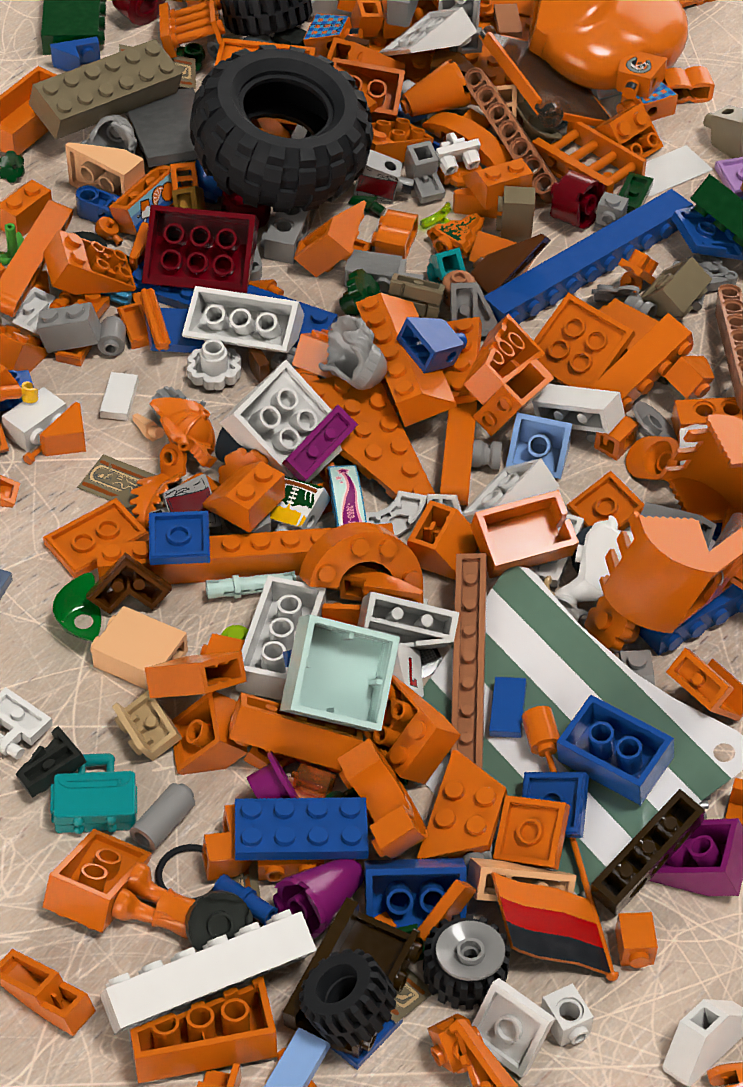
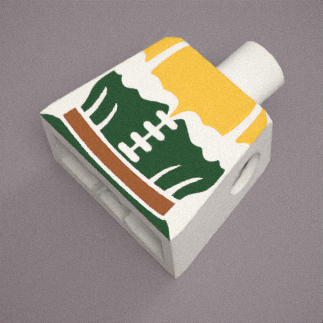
M285 476V498L269 513L271 527L276 528L275 531L313 529L331 497L322 486Z

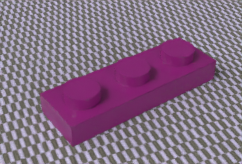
M336 405L289 454L282 464L298 480L305 482L358 424L339 405Z

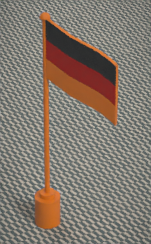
M549 706L530 708L521 716L530 750L533 754L546 757L550 772H557L552 755L557 752L556 742L560 735L553 711ZM576 838L569 839L586 898L558 888L518 882L495 872L491 873L512 949L538 959L575 964L605 974L606 979L611 982L618 979L619 973L614 971Z

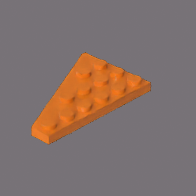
M338 376L307 382L331 410L336 405H339L358 424L340 444L342 451L339 454L344 459L356 465L357 470L369 480H376L386 489L385 493L392 499L396 498L398 491L421 495L435 494L381 382L365 390L354 388Z

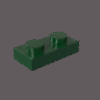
M632 172L629 173L619 193V196L629 198L627 214L644 205L653 186L654 178Z

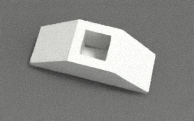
M703 999L680 1020L662 1065L663 1071L687 1087L692 1086L743 1037V1007L733 1001Z

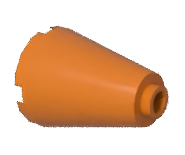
M450 59L403 93V100L400 101V105L405 114L409 113L411 117L466 107L471 103L470 92L466 94L464 92V86L467 83L460 68L455 62L452 63V59Z

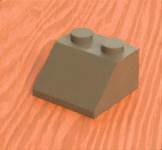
M691 256L663 270L641 297L644 302L650 301L657 305L656 315L664 317L669 313L674 318L677 316L682 318L692 310L693 306L691 304L694 300L696 301L705 295L708 291L706 286L712 281V278Z

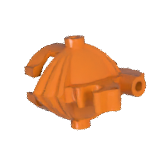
M174 397L153 399L149 405L161 418L160 422L169 442L176 443L180 451L191 452L201 466L211 468L217 461V458L211 456L216 443L214 429L208 419L210 416L209 411L201 404L192 400Z

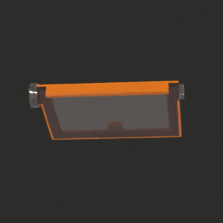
M491 25L481 30L478 37L537 114L540 123L544 127L552 128L558 125L561 120L574 123L583 122L586 125L597 127L611 118L588 88L578 86L562 77L547 62L528 49V40L497 34L495 28Z

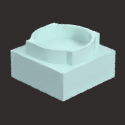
M311 614L299 617L279 711L368 732L381 731L400 637Z

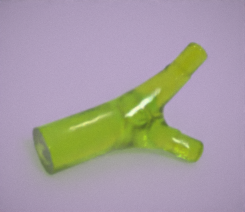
M446 202L441 210L420 220L422 229H427L439 223L446 224L451 221L445 218L451 211V204Z

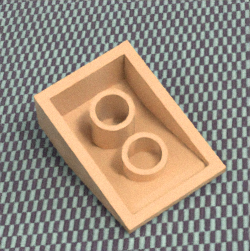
M71 142L65 145L69 184L77 189L90 185L108 193L122 196L145 176L144 159L125 149Z

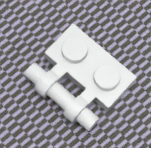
M5 687L0 692V726L2 725L9 730L5 736L0 733V752L5 756L11 755L18 760L23 756L24 749L17 744L24 740L32 746L53 726L52 718Z

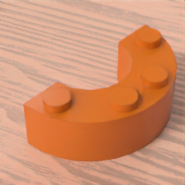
M367 522L344 524L321 536L306 554L299 573L300 578L309 587L338 588L342 576L349 568L361 562L372 561L381 565L383 573L401 579L423 590L422 570L413 551L391 531L382 526Z
M370 738L337 759L343 770L339 773V776L349 790L354 788L359 797H366L367 819L371 824L370 829L375 837L371 843L381 858L387 855L389 858L395 859L428 837L425 824L411 797L388 761Z

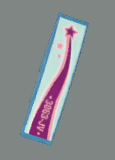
M356 465L328 466L335 527L354 522H367Z

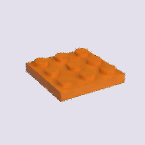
M568 292L536 336L534 342L545 353L538 361L549 371L554 380L564 386L590 388L616 363L636 334L633 329Z

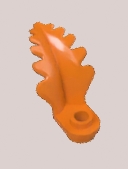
M176 443L166 444L160 452L161 473L138 480L137 484L142 486L131 490V494L138 495V497L130 500V505H137L132 509V514L138 515L137 521L146 530L149 529V512L157 510L155 505L161 502L160 495L168 491L169 487L186 475L187 453L186 451H180Z

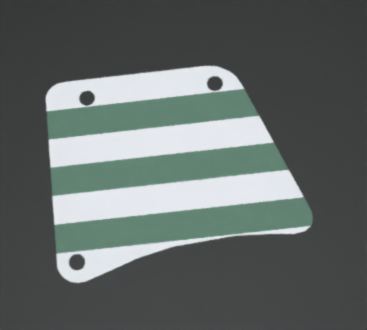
M515 566L501 574L486 598L483 770L506 787L507 795L522 797L524 772H550L546 757H540L531 752L524 725L522 726L521 738L490 736L489 727L495 677L526 678L527 687L524 712L536 706L551 707L560 736L588 697L593 695L674 738V758L641 806L589 778L583 838H576L588 882L591 885L679 789L699 804L743 770V735L737 730L671 697L636 674L585 630L550 592L540 577L529 568ZM454 644L423 687V699L444 715L450 723L452 717ZM722 743L731 745L735 750L734 758L728 762L717 760L713 753L717 745ZM450 751L426 782V785L436 797L450 759ZM557 752L552 755L557 772H577L559 762ZM500 820L495 832L493 842L497 838ZM564 838L559 869L555 871L576 875L574 894L578 895L584 891L570 839Z

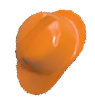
M647 436L637 440L630 447L626 456L628 472L633 477L639 479L665 481V479H661L659 476L663 469L680 465V461L672 459L675 450L680 448L678 441L672 437Z

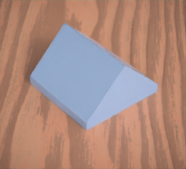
M517 412L506 467L541 458L553 477L561 479L569 452L573 423Z

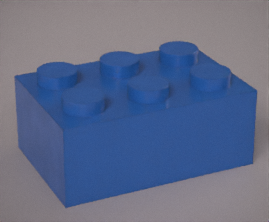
M593 695L588 697L556 742L559 762L577 772H586L590 779L640 806L674 758L673 737Z

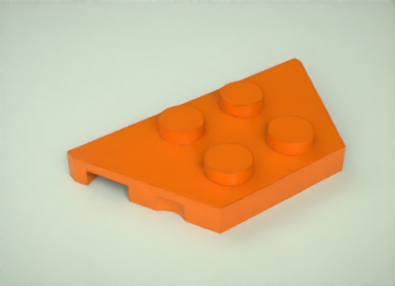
M452 750L426 829L428 837L422 841L417 859H435L448 856V858H458L468 852L482 853L490 851L502 813L505 795L508 794L507 789L458 750Z

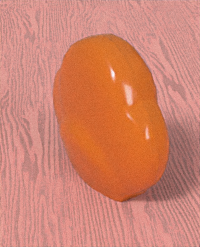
M534 0L528 49L547 62L562 77L578 86L596 90L616 89L620 59L636 51L667 58L666 69L671 68L685 48L688 39V20L679 0Z

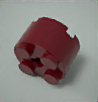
M569 170L560 182H555L551 187L550 195L553 198L550 216L578 228H589L596 221L597 214L595 212L605 192L604 184L595 178Z

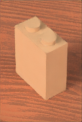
M123 606L117 615H113L109 619L107 628L101 636H97L91 644L90 651L93 658V667L148 690L145 667L184 657L188 652L187 633Z

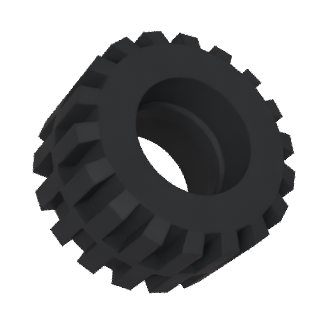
M459 914L452 916L451 921L441 920L439 928L433 927L429 938H426L423 958L424 982L429 984L428 990L432 995L439 994L438 1001L443 1004L449 1001L451 1002V1008L458 1009L459 1005H465L466 1010H473L475 1004H478L480 1007L492 982L498 978L506 982L508 975L510 947L506 945L507 938L504 933L500 934L505 944L503 964L497 972L485 979L477 981L460 980L449 975L439 965L436 957V944L439 936L449 926L458 922L478 921L487 924L488 919L482 916L479 920L473 919L474 914H466V918H460ZM495 923L489 925L499 933V927Z
M351 948L344 949L342 953H338V951L331 953L330 957L326 960L325 958L318 962L319 965L309 971L308 979L303 981L301 985L303 991L299 993L300 1008L319 1034L331 1045L336 1043L338 1047H346L349 1043L351 1047L357 1046L362 1040L367 1042L372 1039L371 1035L375 1032L379 1033L384 1028L382 1025L385 1022H389L392 1017L390 1011L396 1007V1001L394 1000L397 996L396 990L391 980L369 953L365 954L360 949H356L353 952Z

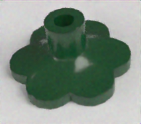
M7 151L5 156L0 157V177L7 179L9 183L17 182L18 178L23 177L25 174L24 158L21 155H17L14 151Z

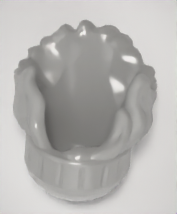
M110 115L100 119L91 131L89 139L83 140L80 144L125 149L135 154L138 141L135 138L134 129L127 119L120 115Z
M350 315L338 317L337 322L331 324L332 330L328 331V363L325 365L319 363V368L322 371H330L334 376L347 381L348 384L358 390L370 389L379 384L387 372V360L381 349L373 343L374 333L366 326L365 321Z

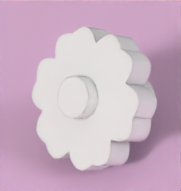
M219 340L206 341L201 349H194L187 358L188 378L194 385H203L206 390H222L225 384L234 385L241 377V356L237 354L235 349H226Z

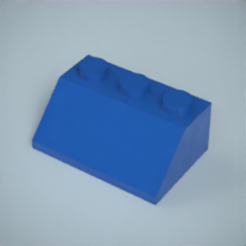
M464 859L364 860L365 914L374 918L387 911L397 925L395 928L417 924L419 928L455 880L467 882V867ZM467 904L459 913L460 918H466Z

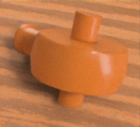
M104 216L97 220L95 224L97 235L101 236L104 240H113L117 246L123 242V239L118 235L119 225L114 219Z

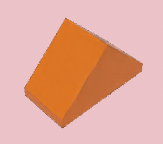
M75 402L39 434L43 455L53 456L86 452L80 403Z

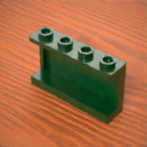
M44 0L41 29L43 55H51L50 44L96 36L99 41V48L101 45H105L104 30L106 29L107 0Z

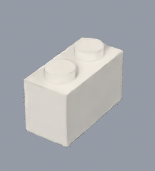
M42 387L38 390L37 402L26 403L22 401L2 415L4 435L28 452L41 444L39 434L67 410V405L52 392Z

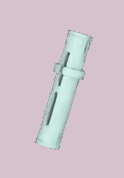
M295 571L248 577L232 575V578L206 580L207 599L231 596L237 599L241 598V595L260 594L263 591L268 575L296 581Z

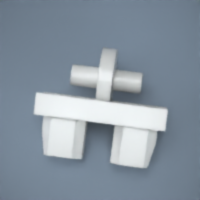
M454 132L447 133L446 141L440 143V148H436V154L439 158L438 167L442 169L445 176L457 172L459 168L457 162L463 161L468 170L478 168L480 164L478 152L481 146L479 139L465 141L464 137L457 139Z

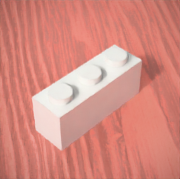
M548 384L532 400L535 416L573 423L572 429L609 434L625 417L621 394L616 391Z

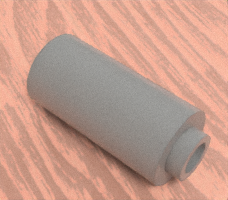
M182 783L170 784L131 827L129 832L132 839L143 849L150 852L155 851L195 806L193 791Z

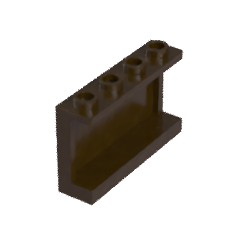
M346 897L283 1010L284 1026L294 1031L301 1028L325 1040L301 1011L299 993L303 991L301 985L305 979H308L309 971L312 968H316L320 960L323 958L326 960L330 957L331 953L336 951L342 953L344 949L351 948L353 952L356 949H360L365 954L369 953L391 980L395 990L400 993L408 978L406 971L410 963L416 964L423 950V945L420 944V931L413 928L411 934H408L359 912V902ZM377 1032L371 1035L372 1039L367 1042L362 1040L357 1046L351 1047L349 1043L346 1047H338L336 1043L334 1045L330 1044V1046L337 1051H342L359 1059L363 1050L368 1052L371 1050L376 1040Z

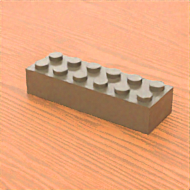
M153 39L33 84L29 105L57 140L93 126L105 116L121 115L177 93L183 73L159 42Z

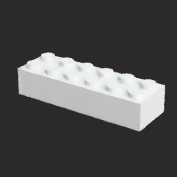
M290 909L271 916V919L266 921L265 926L260 927L258 922L240 928L239 932L235 933V937L228 940L225 934L207 941V944L202 946L203 950L196 952L194 947L176 953L175 957L170 959L171 963L163 965L162 960H158L143 966L142 970L138 971L139 975L130 978L129 973H125L108 980L109 983L105 984L107 988L100 994L114 1035L307 958L317 949L302 911L292 915Z

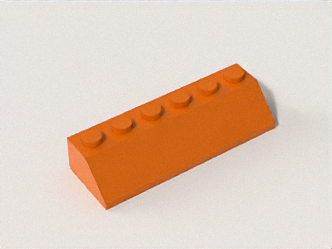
M378 293L356 302L362 320L365 321L366 326L374 333L373 343L381 349L387 360L385 379L404 426L407 427L457 407L442 369L423 373L396 339L407 317H419L414 303L384 293Z

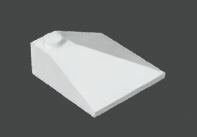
M463 7L431 11L379 53L392 56L453 46L463 47L472 40L471 36L477 30Z
M285 360L246 395L219 423L239 445L248 451L252 449L258 450L268 458V465L281 471L286 477L292 478L294 475L282 462L331 411V408L292 365Z

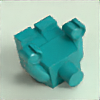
M460 247L430 255L427 276L431 282L440 284L438 278L443 280L447 273L455 270L466 271Z

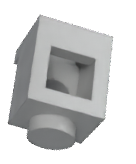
M604 192L598 203L596 223L593 230L598 231L627 214L629 198Z

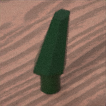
M353 195L348 202L354 206L364 200L366 202L364 211L367 213L373 211L380 217L386 210L384 206L377 202V197Z

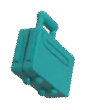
M110 753L83 754L87 762L77 769V773L55 775L54 784H51L50 813L52 814L51 821L55 824L56 832L82 834L83 832H91L93 829L113 833L117 830H130L137 822L135 773L133 771L114 772V755ZM106 766V772L85 773L86 767Z

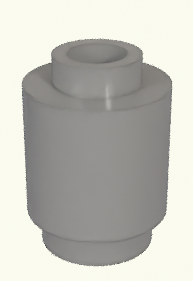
M106 317L101 322L98 349L105 355L116 356L125 349L126 326L119 317Z

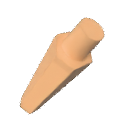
M138 413L132 415L135 424L150 441L153 442L164 436V429L159 427L154 421Z

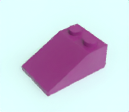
M739 818L704 819L703 823L649 881L705 896H739L743 881V825Z

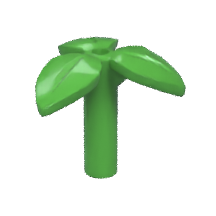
M12 223L5 225L8 250L6 253L0 251V263L2 265L10 263L24 241L20 232L16 233L15 225Z

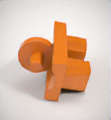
M635 249L628 261L621 258L618 263L619 266L628 271L621 277L620 286L634 285L641 290L643 280L651 285L656 279L652 274L659 263Z

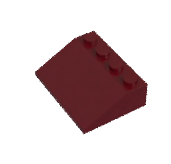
M151 205L142 284L188 289L200 286L247 294L257 244L258 218L256 215Z

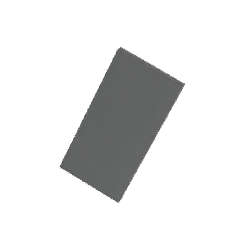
M179 87L175 94L125 113L134 129L135 137L148 167L198 160L194 150L195 146H193L190 138L189 125L195 97L193 87Z

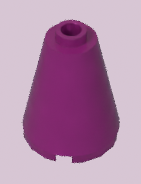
M336 859L285 877L276 883L274 887L277 888V893L273 895L274 905L278 908V913L290 909L293 915L302 911L311 937L315 939L322 935L335 919L346 897L351 899L364 881L363 868L354 859Z

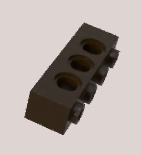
M679 789L591 883L592 895L617 916L703 823L705 809Z

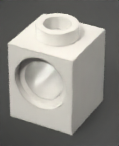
M573 983L543 996L541 1008L556 1018L550 1031L560 1047L569 1043L578 1044L589 1036L594 1016ZM568 1015L575 1020L568 1021L563 1019L562 1016Z

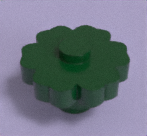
M357 269L348 274L349 280L346 281L348 291L343 293V297L339 299L340 307L346 315H360L356 302L381 293L379 284L371 274L367 275L363 269Z

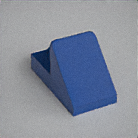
M97 36L50 44L53 67L66 72L78 68L80 65L89 64L100 59Z

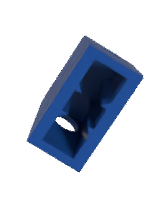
M407 317L396 338L423 373L453 366L462 349L467 345V338L464 333H455L445 320L437 318Z

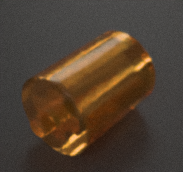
M304 763L300 764L297 772L293 771L291 777L294 778V789L318 798H326L327 794L332 792L336 780L335 774Z

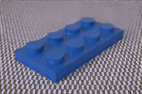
M366 797L235 799V860L368 859L369 857Z

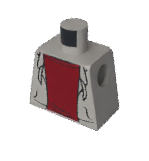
M370 149L367 164L362 174L356 180L353 195L377 197L378 203L392 204L396 191L411 194L414 179L400 176L401 161Z
M206 473L164 492L163 503L165 508L149 512L208 511L209 534L221 532L222 528L220 517L204 508L202 504L212 494Z

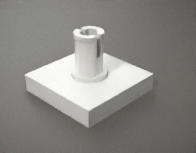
M498 978L492 982L472 1026H476L479 1030L484 1044L496 1059L522 1078L528 1074L556 1018Z

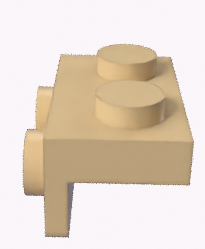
M149 690L125 708L117 702L112 706L117 714V717L114 718L116 724L124 733L128 732L131 737L128 743L139 756L144 754L154 761L182 739V736L158 698H150Z

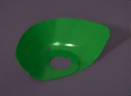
M85 573L70 581L56 594L53 601V613L59 625L68 634L93 642L100 633L101 611L98 606L86 598L87 592L95 585V579L92 573ZM84 614L93 618L91 627L80 629L75 626L74 621L78 616Z

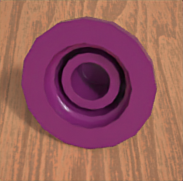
M272 752L267 754L271 762L270 764L246 777L257 798H299Z

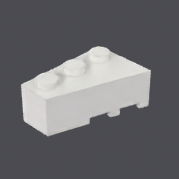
M369 592L362 599L357 626L399 636V644L416 650L442 648L454 642L459 612L376 592Z

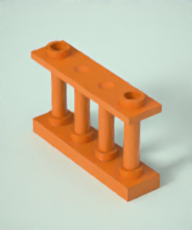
M209 0L176 11L175 9L170 10L168 2L159 4L160 39L164 50L170 58L177 57V48L180 47V44L215 34L218 44L223 43L222 34L226 32L222 19H220V10L222 9L220 0Z
M568 121L567 133L552 144L539 137L532 141L552 174L559 179H562L569 170L576 171L597 179L604 184L605 192L613 194L614 185L627 177L630 172L645 176L646 159L583 122L574 123ZM571 142L581 146V148L570 155L561 151L562 148ZM590 153L600 157V159L589 166L579 161ZM609 164L619 169L609 177L598 173V171Z

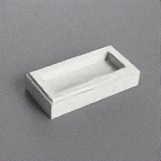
M111 372L100 408V418L128 421L139 383L138 375Z

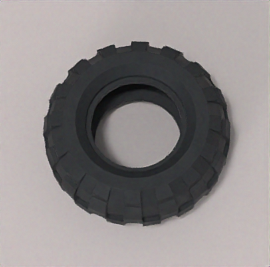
M259 45V49L253 52L244 48L232 53V56L227 58L226 61L221 60L203 79L193 101L189 124L190 138L193 146H195L196 156L207 176H213L214 181L217 182V187L227 195L236 193L243 198L242 203L258 208L259 204L273 207V212L289 213L293 207H300L305 212L318 209L319 205L324 204L325 201L333 202L346 192L362 174L368 161L374 133L370 109L363 91H359L355 85L356 80L347 71L336 70L333 67L334 62L322 55L314 57L306 54V49L292 46L287 50L277 49L275 45ZM266 117L283 119L304 127L312 136L302 139L279 137L260 130L251 121Z

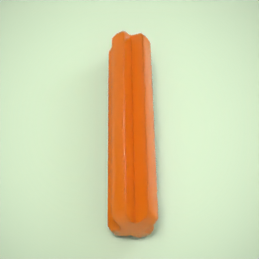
M143 288L140 299L155 347L159 351L163 349L166 351L170 348L169 344L171 341L155 291L152 288Z

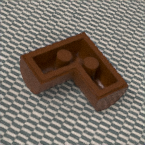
M125 552L87 592L86 598L109 615L129 594L153 610L171 592L172 587L168 582Z

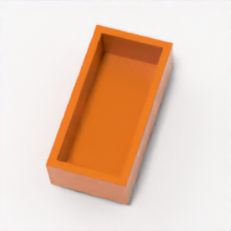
M37 66L0 95V151L4 153L14 151L17 155H20L49 131L30 107L29 100L33 84L57 76V74Z

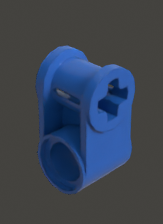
M82 186L76 191L77 215L82 219L95 223L104 216L114 219L109 206L112 204V201L115 202L120 196L97 189L94 186Z

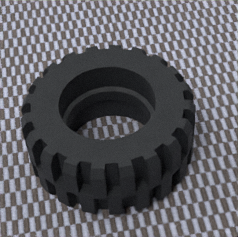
M220 0L225 26L234 35L259 36L283 32L308 21L313 12L311 0Z

